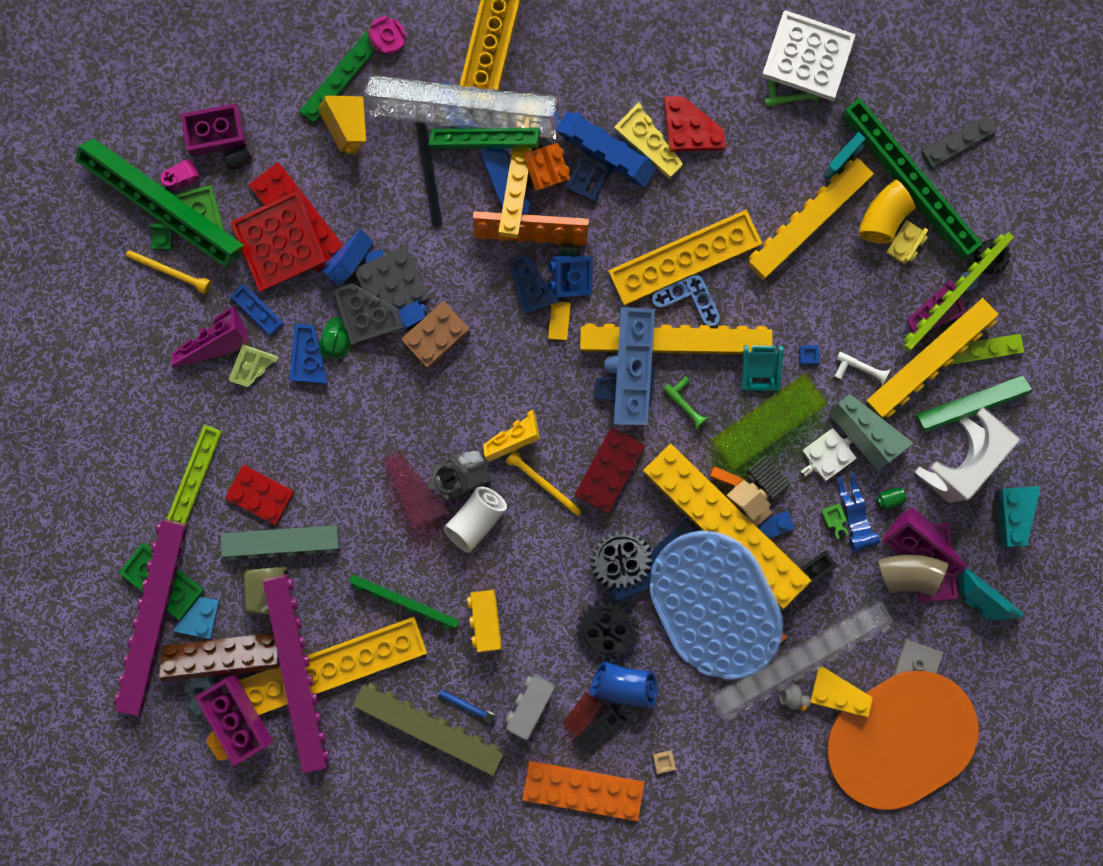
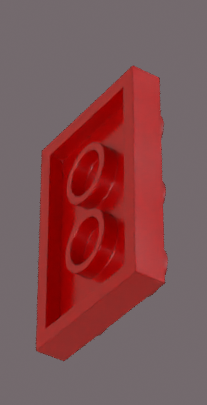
M242 465L225 499L277 525L294 491Z

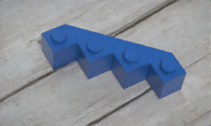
M566 112L555 129L565 141L577 144L587 155L600 159L605 165L611 167L613 171L622 173L634 185L644 188L656 171L648 157L638 154L625 142L618 141L607 134L603 128L596 127L577 112L575 114Z

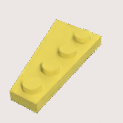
M639 102L614 127V131L642 156L648 157L652 161L651 164L668 179H671L682 167L683 163L675 152H669V145L663 139L661 132L657 131L652 124L651 118L642 110Z

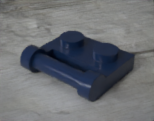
M582 154L567 184L566 190L596 204L599 199L598 195L607 176L611 174L612 168ZM596 169H598L601 173L590 193L586 190Z

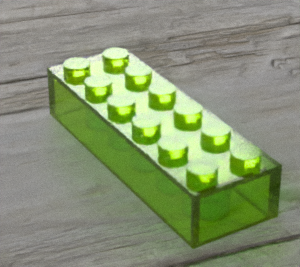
M804 373L710 440V443L732 472L828 403L807 374Z

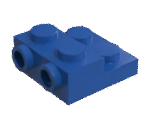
M569 255L552 257V262L548 263V270L552 273V280L548 282V286L556 297L592 295V256L572 257Z

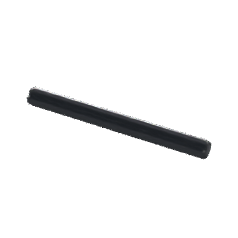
M420 115L415 117L430 215L432 225L438 226L442 224L431 149L428 145L427 124L425 116Z

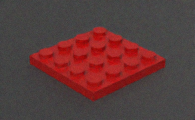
M297 190L230 222L237 240L244 245L242 252L259 292L266 291L328 262L301 194Z

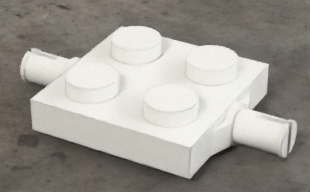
M834 428L802 450L809 462V465L801 470L802 474L806 472L803 476L806 477L815 471L820 474L825 482L857 459L849 447L852 440H849V437L843 439Z

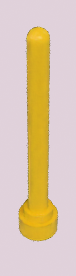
M133 251L126 252L128 258L195 286L198 292L205 295L212 285V281L206 278L196 279Z
M513 451L505 461L506 463L520 468L576 516L581 515V509L524 463L520 453Z

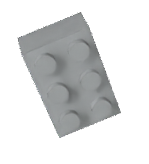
M536 674L533 677L528 676L523 687L526 689L524 694L519 693L514 703L517 706L515 711L510 710L505 720L507 730L526 740L555 688V684Z

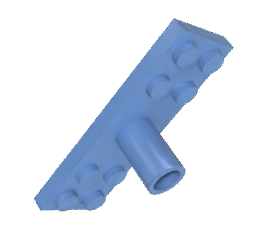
M621 307L618 356H608L604 364L607 373L617 375L614 424L648 425L655 309Z

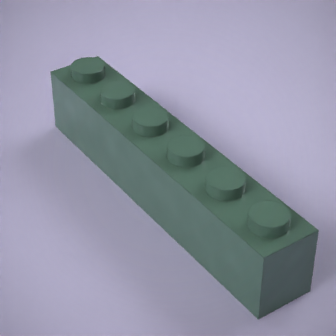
M337 525L221 533L222 557H228V560H239V556L247 555V559L259 558L260 554H266V558L278 557V553H285L286 556H297V552L305 551V555H315L318 550H324V554L336 553V549H341L340 530Z

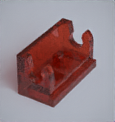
M585 691L564 720V725L579 736L602 703Z

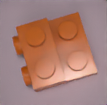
M558 143L523 154L535 191L570 179V169L565 165L563 159L564 151L559 147Z

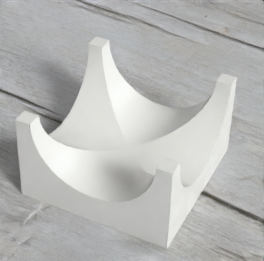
M984 408L980 409L976 414L982 421L984 428L971 421L968 417L958 421L967 433L969 449L964 462L957 469H950L935 462L930 467L935 473L926 471L921 467H918L914 472L948 503L968 500L1020 440Z

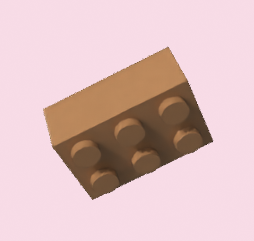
M443 301L401 340L429 370L470 333V329Z

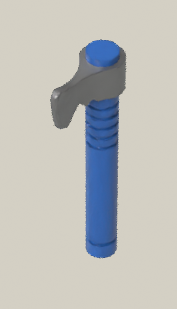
M441 690L438 696L484 719L483 721L489 724H493L496 719V714L490 711H483L444 690Z

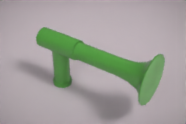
M772 80L767 82L770 98H765L766 107L804 99L815 100L818 104V96L807 92L777 96L776 82Z
M684 376L677 385L672 387L670 384H667L663 390L692 418L696 431L709 417H702L697 414L678 394L690 383V380Z

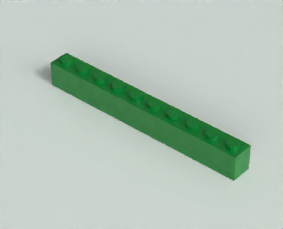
M861 98L844 110L841 115L842 118L856 134L859 132L866 138L863 143L894 180L902 183L915 205L961 260L978 248L982 242Z
M93 138L79 145L75 158L76 162L226 268L239 259L244 246L241 242Z

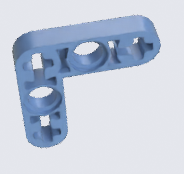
M692 275L660 289L652 296V304L657 308L667 307L691 296L704 325L714 327L719 322V313L703 279L699 275ZM693 279L696 282H700V284H698L699 291H701L702 289L704 290V292H701L696 296H694L693 294L697 292L696 288L694 286H690V284H692ZM673 288H682L683 295L680 297L674 296L672 293ZM669 290V295L673 300L669 301L668 297L664 299V304L655 301L658 298L657 295L664 297L667 295L666 291ZM705 296L708 299V304L700 306L697 301L699 297ZM711 306L712 309L709 310L710 315L716 316L714 323L706 321L708 314L706 311L702 313L701 310H706Z

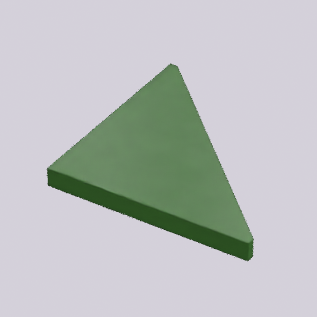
M212 185L174 195L224 230Z

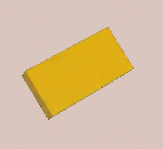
M559 302L551 306L548 339L567 341L571 303Z

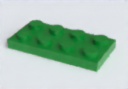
M142 542L119 572V574L141 591L145 579L147 580L149 573L146 571L148 562L152 561L153 557L151 547ZM180 569L177 570L167 610L178 620L184 617L205 590Z

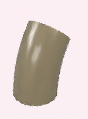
M897 555L878 560L882 576L891 594L920 592L934 596L941 585L948 567V563L920 555Z

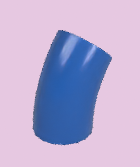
M604 661L594 674L590 686V695L620 705L653 708L658 695L657 678L651 670L630 669Z

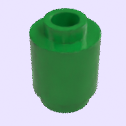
M895 487L878 493L876 501L880 509L883 508L884 511H888L902 506L903 503L907 502V498L903 488Z

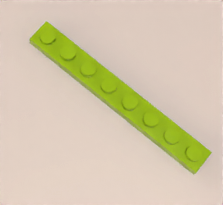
M1010 232L1005 235L1000 234L993 241L995 245L991 250L987 248L980 255L982 258L978 264L974 262L968 268L969 274L965 278L961 276L954 284L957 287L952 292L950 290L947 291L942 297L944 301L940 305L936 304L929 311L931 315L927 319L923 318L916 325L918 328L914 334L910 332L903 339L905 344L902 348L906 352L910 351L1014 238Z

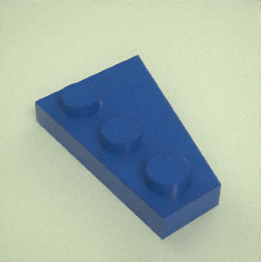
M294 325L290 381L328 384L314 325Z

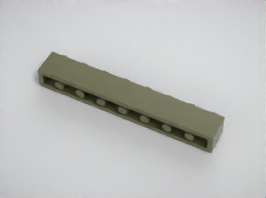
M374 683L363 684L353 704L354 707L492 776L494 775L504 755V752L501 751L502 747L494 743L488 745L484 743V738L476 734L472 737L466 734V729L458 725L454 728L448 725V720L442 717L436 719L431 716L432 712L424 708L420 711L414 708V703L405 699L402 702L396 699V694L390 691L384 693Z

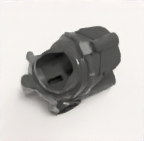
M476 450L452 455L445 461L432 464V480L428 481L427 487L430 490L436 489L439 493L443 494L445 501H451L466 495L468 491L491 482L482 456ZM452 478V481L443 484L442 481Z

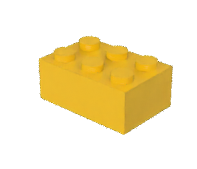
M495 590L472 592L471 597H467L468 608H472L473 616L470 617L471 628H475V635L472 636L473 648H477V652L501 649L502 643Z

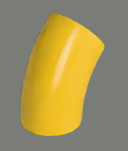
M894 180L870 204L859 227L858 236L861 239L880 244L894 241L901 222L915 210L913 199L902 183Z

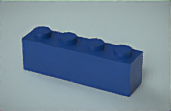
M507 148L484 149L480 151V155L503 209L510 168L508 161L510 154ZM528 199L524 200L522 215H530L529 210H532Z

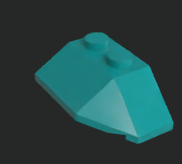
M968 567L958 574L960 593L965 598L964 603L971 608L975 606L980 611L978 614L985 620L1024 618L1025 614Z

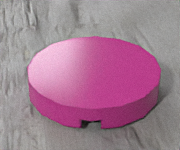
M383 16L377 18L371 24L368 30V38L371 45L377 51L383 54H394L403 47L406 33L403 26L397 20Z

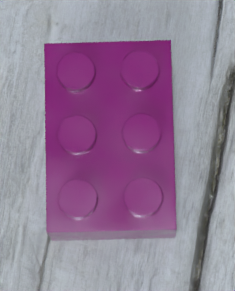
M237 103L180 114L186 149L191 156L234 149L243 145L247 146L242 113Z

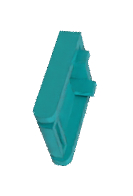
M858 132L833 159L825 170L824 177L831 179L852 155L856 157L864 147L862 143L866 138Z
M744 345L741 377L742 390L780 391L783 346H778V352H775V346L752 345L751 351H749L748 345ZM752 377L770 378V383H752Z

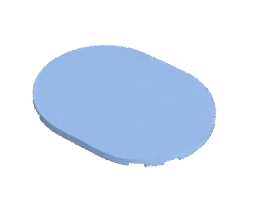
M709 531L684 534L671 541L660 552L651 570L650 595L668 637L680 657L686 663L688 662L695 667L697 671L708 676L712 675L723 679H740L753 675L763 669L772 660L780 646L783 634V620L776 598L753 554L735 539Z

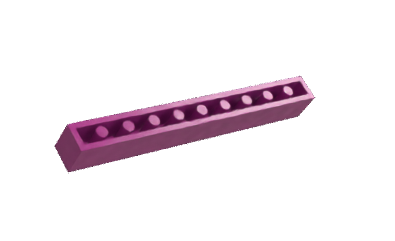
M164 519L157 525V540L153 542L151 548L153 557L152 561L148 562L146 569L149 572L148 577L142 585L144 594L143 598L139 599L137 605L139 614L133 622L132 628L135 631L134 635L129 639L128 647L130 651L129 655H126L124 659V674H121L119 679L121 688L114 699V704H116L115 711L139 716L143 712L188 524Z
M288 574L266 578L263 580V586L302 773L325 769L327 762L330 761L328 750L324 749L323 743L326 742L325 732L321 731L319 725L322 724L321 713L316 710V705H318L317 694L312 691V686H314L313 675L308 672L310 660L309 656L305 655L304 652L306 647L305 637L301 636L300 633L302 628L301 617H297L296 614L298 602L297 598H293L292 594L294 582L292 578L289 579Z

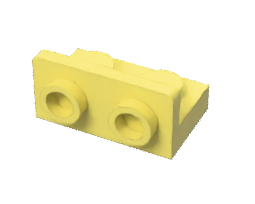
M906 220L885 253L903 264H906L908 261L912 262L918 253L915 251L918 245L922 246L928 238L925 235L928 229L924 228L922 230Z

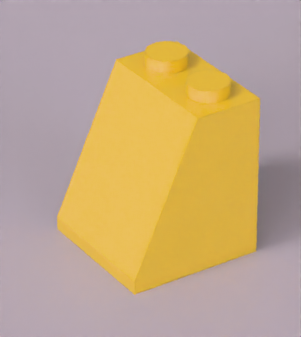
M325 96L319 106V112L339 151L350 155L356 154L366 143L363 97Z

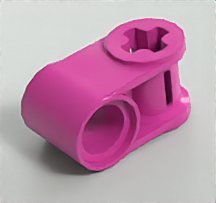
M191 159L184 160L178 165L163 171L161 174L162 183L170 191L178 190L200 179V175Z

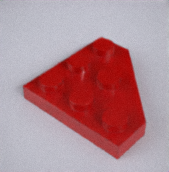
M684 96L664 97L663 103L669 152L725 150L724 129Z

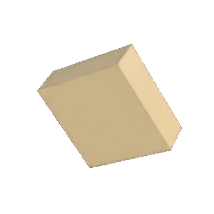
M672 750L653 754L657 774L676 770Z

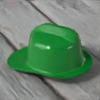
M337 316L330 319L324 327L320 340V351L325 358H344L350 350L351 343L343 319Z

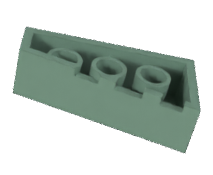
M851 394L841 400L828 413L878 472L913 444V442Z

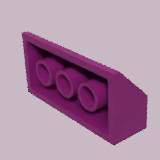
M236 674L222 680L195 697L233 766L274 743Z

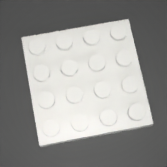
M784 10L762 77L834 101L856 34Z

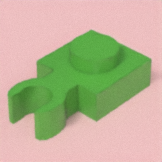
M840 503L821 510L827 527H834L836 539H840L838 535L839 530H842L845 536L848 535L847 529L842 525L847 520Z

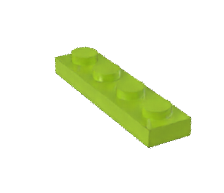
M1021 334L969 342L967 344L968 349L961 355L958 353L952 357L954 361L950 365L1024 353Z

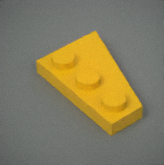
M533 410L527 413L528 417L521 422L519 420L513 423L514 426L507 432L501 431L483 444L485 458L488 462L540 439L536 415Z
M819 665L810 703L869 718L873 698Z

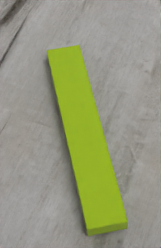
M207 425L203 426L168 514V520L187 524L223 431Z

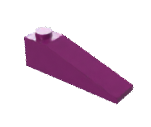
M233 306L217 315L213 319L215 324L207 330L203 327L195 340L189 339L171 354L172 366L175 368L233 353L241 349L242 345H247L249 343L248 331L236 308Z
M913 507L901 514L882 538L884 543L902 555L906 553L908 555L927 556L948 563L945 574L951 577L967 569V565L927 518Z

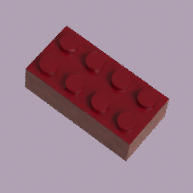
M611 427L574 496L608 514L645 445Z

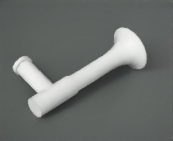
M840 352L837 360L841 361V364L834 377L842 380L847 366L850 365L875 376L883 386L890 369L887 371L875 369Z

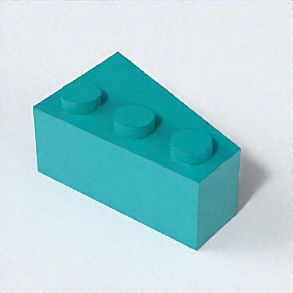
M1041 486L996 490L1002 547L1028 545Z

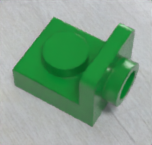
M157 221L156 224H151L150 228L153 229L152 249L172 250L173 230L160 221Z

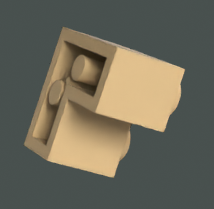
M743 480L727 494L731 502L755 526H758L772 513L768 508L771 505L766 500L768 498L767 494L762 489H758L753 483L749 484Z

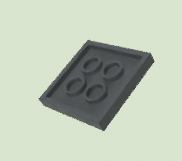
M406 246L355 269L358 280L365 291L396 307L398 310L415 301L420 303L429 299Z

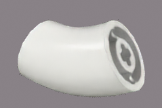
M483 486L477 487L462 508L444 526V531L457 547L466 553H470L507 509V504L494 490Z

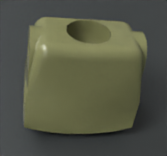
M289 567L245 570L244 596L247 615L269 614L263 580L285 575L284 571H289Z

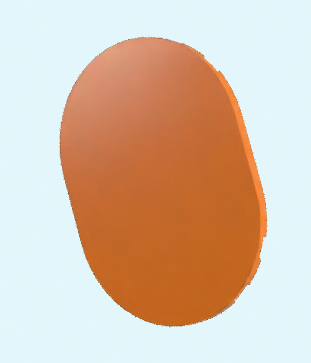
M907 671L888 678L866 692V694L873 698L869 718L841 711L836 717L828 736V762L831 772L840 787L861 804L872 808L889 810L911 805L958 776L973 757L978 742L979 727L972 702L957 684L934 672Z

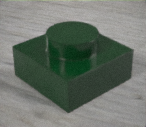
M565 245L559 246L558 256L570 255L578 257L579 248Z

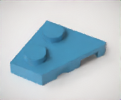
M199 597L174 628V632L211 639L220 601Z

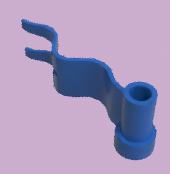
M854 473L851 474L852 493L856 504L847 494L841 477L837 478L840 495L846 505L848 524L853 534V537L849 538L852 551L857 552L861 551L862 548L879 544L880 539L876 532L872 533L866 517L865 501L858 489L856 474Z

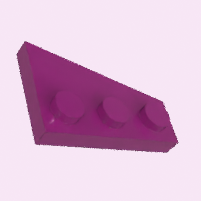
M952 279L906 320L913 334L918 329L916 325L923 318L927 319L931 315L929 311L936 304L940 305L944 301L942 297L949 290L952 292L955 289ZM960 297L930 330L959 318L967 312Z

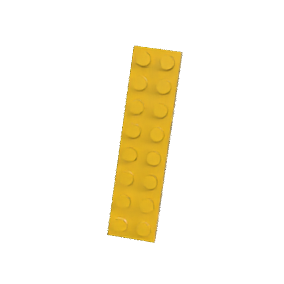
M746 209L610 269L608 273L623 306L754 249L762 245V242Z

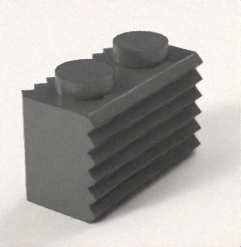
M764 455L746 470L749 473L747 475L748 479L753 484L757 483L771 500L791 485L767 455Z

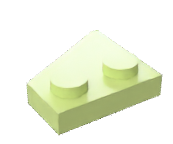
M242 345L229 381L249 387L256 377L261 376L270 364L278 360V357Z

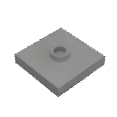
M905 639L893 676L907 671L937 673L943 652Z

